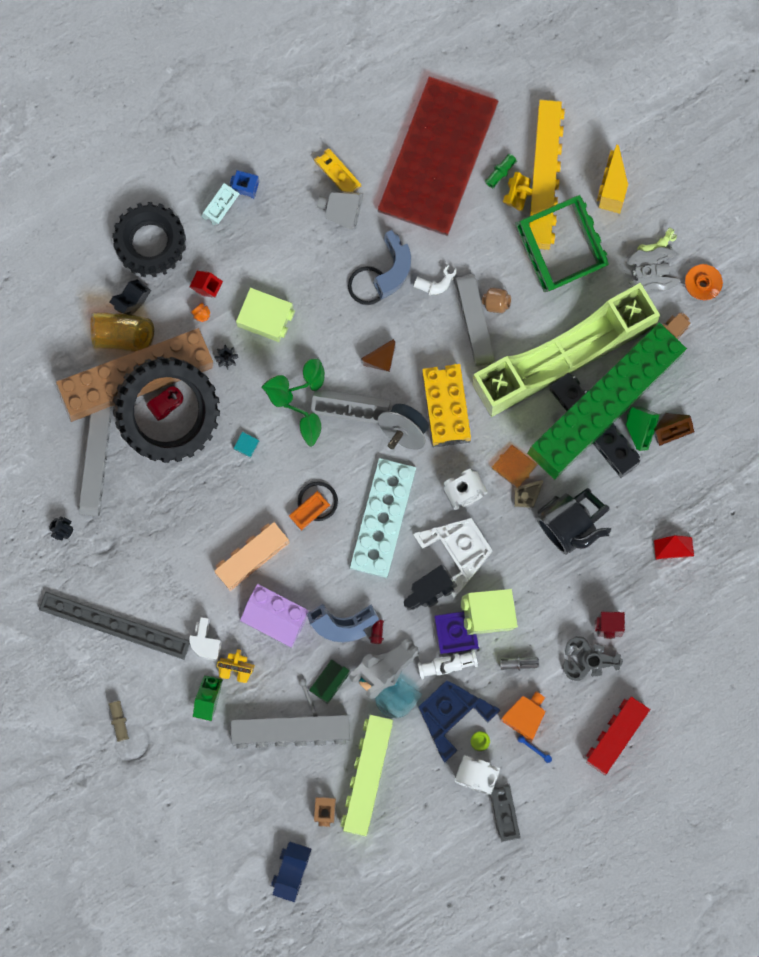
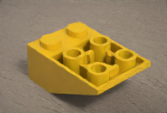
M616 144L615 150H610L597 201L600 202V209L620 214L628 188V181L620 148Z

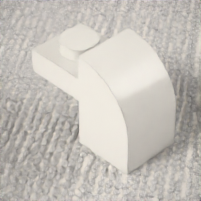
M201 618L200 622L196 623L195 634H198V636L190 635V645L200 658L218 662L222 642L221 640L207 638L210 621L207 618Z

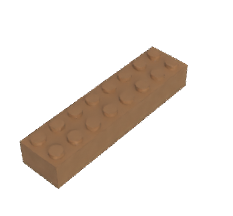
M197 328L56 381L58 393L70 422L110 406H115L113 402L114 396L117 397V387L119 384L122 385L125 380L123 378L125 374H130L134 370L133 367L138 364L140 366L147 359L155 360L157 357L162 356L164 358L174 357L192 364L201 372L212 369L213 360L200 329ZM171 377L155 379L144 386L137 397L181 380Z

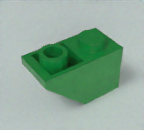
M204 675L195 698L193 717L212 721L223 679Z

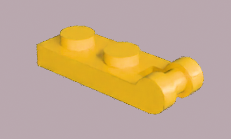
M329 148L324 151L322 156H317L314 159L316 165L323 170L340 191L356 192L362 187L361 183ZM327 160H331V161H332V162H331L330 164H328V165L325 163Z

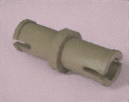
M121 701L109 703L112 716L111 725H114L117 742L128 740L129 737L125 724L127 720L123 715Z

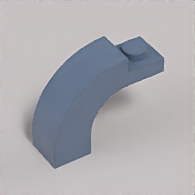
M393 230L386 232L383 238L392 255L393 267L388 272L375 277L373 281L381 299L392 295L403 285L411 266L408 244L400 246V238L397 234H394Z
M324 604L307 613L308 620L313 629L323 638L335 642H350L366 636L365 628L372 626L379 620L372 604L348 618L333 616Z

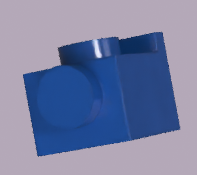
M237 170L236 175L231 177L230 186L241 195L249 196L252 199L255 198L259 185V176ZM242 184H247L248 186H247V187H242L241 185H242Z

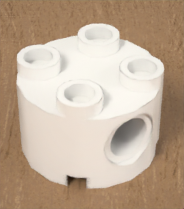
M471 469L462 472L461 477L457 479L451 478L444 482V491L454 510L459 509L458 505L466 507L483 497L482 494L486 495L488 493L478 472ZM468 485L467 491L462 493V488Z
M464 755L455 783L472 788V790L491 795L500 768L482 760L474 761L475 759Z

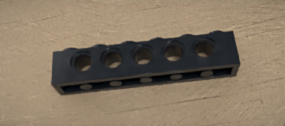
M569 372L552 384L549 390L566 412L588 392L587 390H582L577 377L571 376ZM570 391H574L577 394V397L571 399L568 397L567 393ZM613 423L592 444L617 475L622 478L639 465L640 456L635 449H630L627 445V439L624 435L617 433L615 430L616 426ZM609 435L613 438V442L606 443L603 437ZM622 450L625 453V457H617L615 451Z

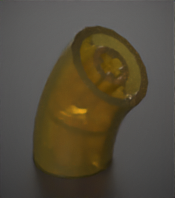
M120 313L91 314V341L93 349H118L136 352L151 346L154 338V324L149 318Z

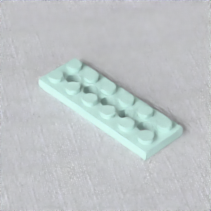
M379 458L350 569L388 578L416 467ZM390 477L398 479L399 482L396 486L388 485L387 481ZM391 495L394 501L392 504L386 505L382 501L383 497ZM381 513L389 516V520L386 523L378 521V516ZM380 531L384 534V538L381 541H375L373 534ZM377 550L379 557L375 560L368 557L369 551Z

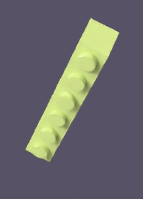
M370 715L369 719H365L363 730L366 731L365 739L361 738L359 749L362 752L360 758L356 757L354 769H357L356 777L352 776L350 788H353L351 796H347L345 807L348 808L347 815H343L341 827H344V832L367 837L393 725V720L374 715Z

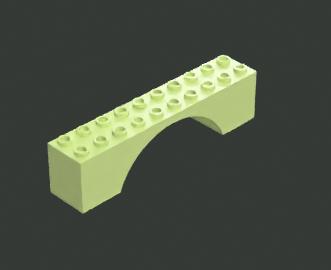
M639 283L611 298L584 321L555 339L530 351L514 356H506L473 374L472 386L489 415L493 417L555 383L568 372L571 374L653 329L658 322L660 314L642 284Z

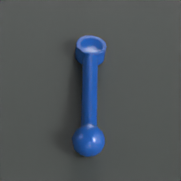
M523 735L518 736L517 740L519 743H524L525 745H527L529 748H531L533 751H535L537 754L543 757L546 763H550L552 761V757L550 755L546 756L544 753H542L540 750H538L536 747H534L532 744L526 741Z

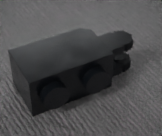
M440 565L412 584L411 590L413 593L404 600V606L410 610H414L421 605L432 607L439 602L438 599L443 595L446 597L452 594L457 584L446 567Z

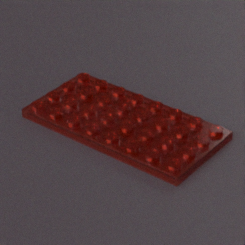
M429 76L379 204L378 212L448 236L499 100Z

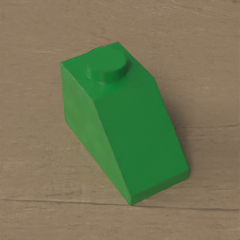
M632 407L627 414L626 423L634 445L639 451L649 450L654 429L660 414L643 407Z

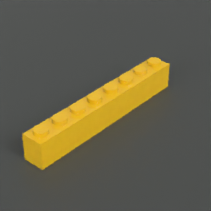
M539 101L530 216L558 204V197H555V190H559V179H556V172L560 173L561 161H557L558 155L562 153V144L559 143V137H563L564 126H560V120H564L565 108H562L561 101ZM553 213L529 223L539 249L550 250L551 244L555 243V233H552V226H556L557 215H553Z

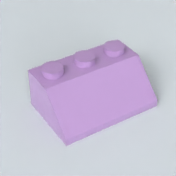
M257 584L247 602L240 621L292 648L308 618L307 613H309V610Z

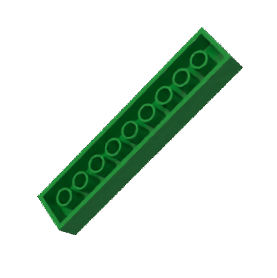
M659 322L530 447L527 454L556 480L682 357L687 348Z

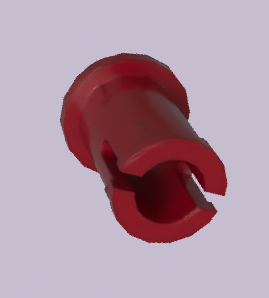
M378 620L372 625L371 636L369 637L370 643L382 644L384 640L382 638L384 620Z

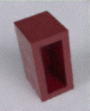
M601 612L595 620V631L598 632V637H604L605 639L622 637L625 632V612Z

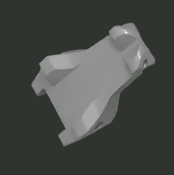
M405 639L401 646L381 655L368 654L363 658L362 663L350 674L349 679L356 683L362 677L372 686L367 690L366 695L370 699H374L385 688L394 686L401 671L409 663H412L416 656L419 657L418 647L412 641Z

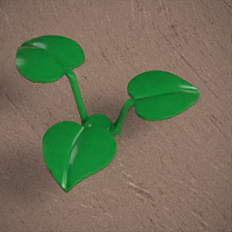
M319 358L310 359L305 363L303 378L306 383L304 385L289 388L288 379L284 375H277L261 386L275 407L289 408L305 416L300 420V431L309 447L314 446L320 436L322 428L320 418L315 413L308 414L306 411L289 405V403L293 400L292 391L308 386L312 391H317L322 387L325 372Z

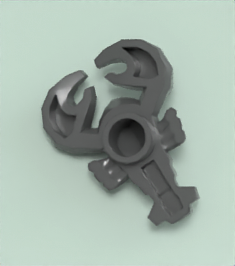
M576 636L570 639L565 647V655L567 656L571 648H574L571 656L576 655L582 649L584 650L578 656V661L582 668L572 660L570 663L573 667L570 668L568 660L564 661V672L572 681H581L591 669L592 677L601 676L602 668L614 666L615 670H620V666L623 663L621 654L617 653L614 657L603 654L604 646L594 644V650H592L584 637Z

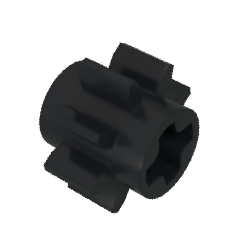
M224 345V348L221 350L217 348L219 356L214 358L216 361L220 360L218 363L219 367L226 366V369L229 370V366H236L234 359L239 357L238 354H233L235 351L234 347L229 349ZM226 354L229 355L228 360H224Z
M61 516L59 519H53L49 526V530L52 532L51 537L63 541V538L68 539L73 533V527L70 525L72 521Z

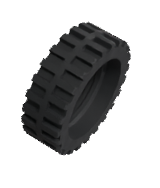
M162 356L157 357L155 360L147 359L144 361V364L140 366L138 364L133 367L134 370L130 374L126 373L123 377L125 380L122 385H118L117 397L114 396L113 400L115 403L113 416L116 418L115 425L120 431L121 437L138 454L152 461L160 460L163 463H169L171 460L180 462L186 456L189 458L195 456L194 452L196 450L202 451L205 448L203 444L207 440L211 441L213 438L211 433L213 429H217L218 423L216 419L217 416H220V410L217 406V403H220L219 397L216 396V389L210 383L209 378L192 364L174 357L164 358ZM163 377L176 378L185 382L193 390L198 401V416L192 429L183 437L169 442L157 441L146 436L139 428L134 415L135 401L143 387L149 382Z

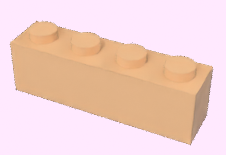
M275 522L271 525L269 523L260 530L261 533L255 537L253 535L250 537L242 549H235L230 554L232 557L227 561L222 560L215 566L217 568L214 570L215 574L229 591L233 590L290 543L289 539Z

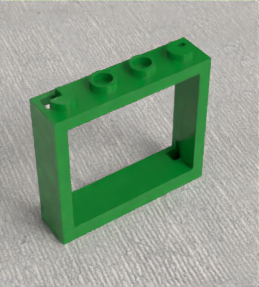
M580 195L515 222L543 292L552 291L609 265L606 257L607 253L600 244V235L595 232L593 227V218L588 215L586 210L587 204L586 202L584 203ZM572 204L596 263L553 282L529 223Z

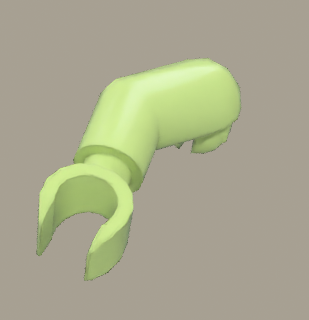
M668 228L665 236L656 244H641L638 246L637 251L648 252L658 247L665 248L669 240H676L675 230Z

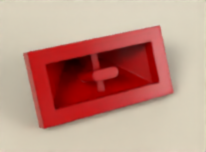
M674 535L654 540L655 560L694 557L692 537Z

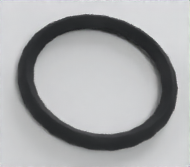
M366 266L352 273L348 281V291L356 302L363 305H371L381 300L380 296L372 301H363L357 298L352 291L353 278L359 272L370 270L379 275L383 274L377 268Z
M312 482L300 491L298 507L302 504V496L307 489L318 485L326 487L333 494L334 506L326 516L317 517L314 520L323 521L335 513L338 506V496L329 484Z

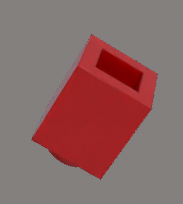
M196 271L189 287L201 296L215 298L223 281L211 272Z

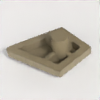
M543 480L515 487L514 507L534 508Z

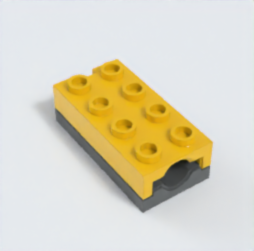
M447 365L445 370H438V367L422 369L433 448L471 443L461 365Z

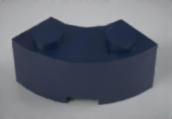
M289 841L287 849H282L279 859L283 861L278 876L274 875L271 886L274 887L273 896L295 903L312 848Z

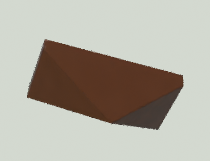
M392 339L362 357L363 366L390 372L396 348L395 340Z
M665 413L654 429L659 446L695 432L690 415Z

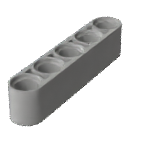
M475 275L455 278L475 366L494 362L493 350Z

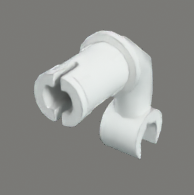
M449 265L446 266L443 273L444 277L438 283L417 277L414 288L429 293V296L443 293L448 289L451 281L455 279L456 268L452 274H448Z

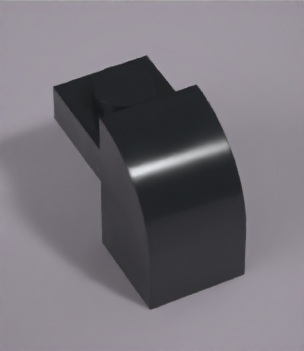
M138 279L129 281L122 294L113 296L109 303L114 306L116 311L129 317L141 307L152 290Z

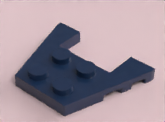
M448 680L418 706L444 763L458 751L444 735L472 709H475L488 723L501 711L499 708L472 695Z

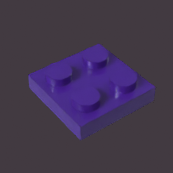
M464 611L434 616L440 655L479 649L477 634L468 635L464 627Z

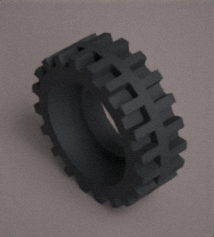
M148 202V205L144 206L138 203L137 208L132 209L129 207L127 209L128 213L125 215L121 214L119 216V223L114 225L113 245L119 260H121L125 268L128 267L134 274L136 272L140 273L141 277H146V274L157 277V274L161 272L163 275L167 274L166 270L169 268L174 269L176 262L182 260V253L186 250V236L179 217L173 213L172 209H166L160 203L158 206L153 205L152 202ZM147 225L158 226L167 235V244L164 250L152 257L142 256L133 247L135 233L141 227Z

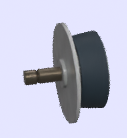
M395 404L390 412H383L379 415V426L391 439L387 445L390 449L393 450L397 444L414 450L424 447L426 442L424 433L428 430L429 425L424 416L417 410L405 404Z

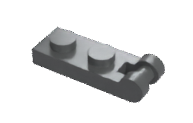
M510 784L503 785L504 787L500 788L495 786L491 794L501 842L521 838ZM505 795L506 800L499 801L498 796Z

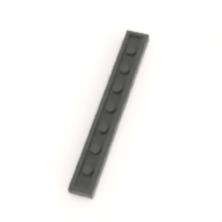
M45 592L39 607V611L185 660L190 646L189 640Z

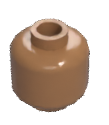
M490 288L486 294H483L482 304L485 305L488 312L504 313L510 308L511 295L505 289Z

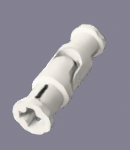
M471 650L469 653L461 655L456 653L451 656L435 658L433 661L422 664L417 662L422 680L430 675L436 674L439 676L453 671H461L462 668L469 666L478 667L475 650Z

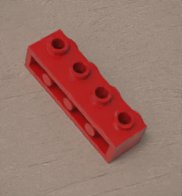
M632 696L629 700L624 698L618 707L621 709L618 716H612L607 723L610 726L607 732L602 731L597 738L599 744L596 748L591 747L586 754L588 758L586 763L604 776L607 775L651 710Z

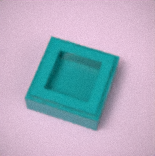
M242 432L233 449L251 458L260 441Z

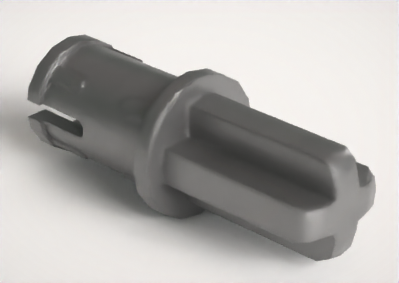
M520 655L513 658L500 657L501 670L518 669V671L523 668H538L539 658H520Z

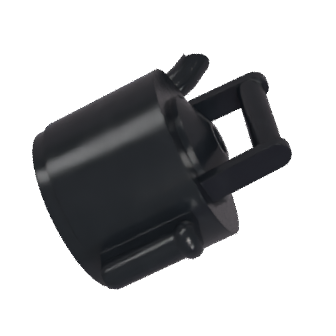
M586 488L574 498L567 493L560 498L554 496L550 502L537 512L539 516L536 519L541 529L550 541L565 555L571 553L576 548H588L600 537L610 536L609 533L612 530L611 528L596 529L594 523L609 511V506L602 503L589 488ZM585 498L599 509L592 516H590L589 510L580 503Z

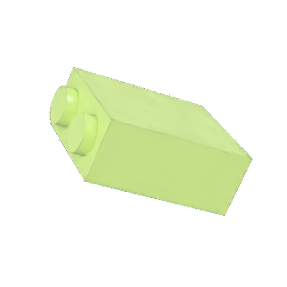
M250 288L237 318V327L280 342L281 337L285 338L288 327L286 325L288 320L292 321L295 310H293V304Z
M512 589L474 592L462 596L461 608L465 614L464 627L468 635L511 631L518 627Z

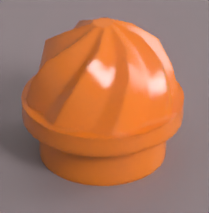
M200 303L191 311L194 315L193 318L200 322H205L210 317V310L203 303Z

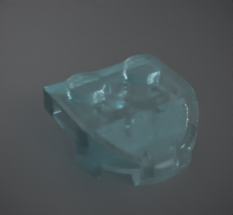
M398 678L394 686L385 688L375 698L376 705L384 715L390 718H402L410 713L422 697V694Z

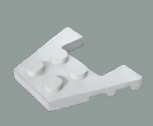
M472 518L413 534L422 549L441 539L460 569V573L452 577L457 584V587L454 588L455 591L452 593L454 598L458 596L493 552Z

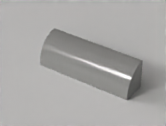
M319 389L314 391L311 413L379 424V415L383 412H389L390 400Z

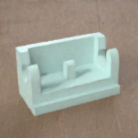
M224 183L201 217L205 220L209 219L213 225L219 224L239 193Z

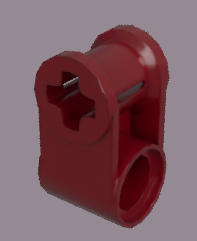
M169 387L151 399L146 406L157 421H160L183 403L184 396L177 387ZM171 395H176L177 399L174 400Z

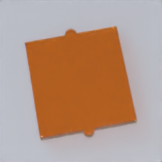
M511 445L504 454L500 455L498 461L491 468L518 488L525 479H529V475L538 464Z

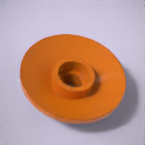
M707 264L692 267L685 277V287L688 293L699 300L715 298L723 286L720 272ZM700 283H705L706 287H701Z

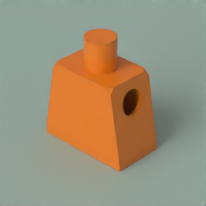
M535 692L530 700L522 696L501 718V721L532 742L546 712L540 707L545 697L538 692Z

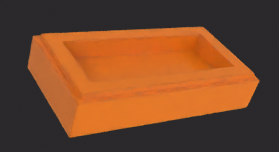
M316 491L289 515V518L302 531L329 508L330 504Z

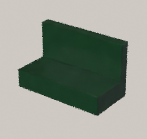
M331 659L309 691L328 704L351 672L345 666L342 667Z

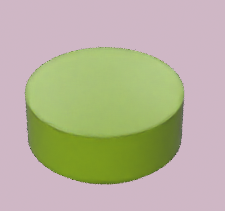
M478 731L472 735L470 743L474 750L481 752L489 747L490 738L485 732Z

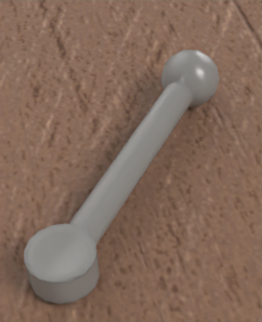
M300 679L299 685L303 687L304 693L306 695L313 716L317 717L316 710L314 708L311 697L306 687L307 682L305 679Z

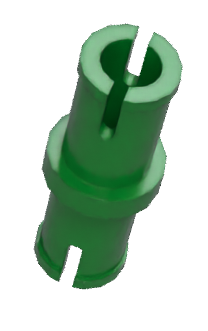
M507 154L505 159L494 167V171L485 180L487 186L494 189L498 182L508 175V171L517 162L512 154Z

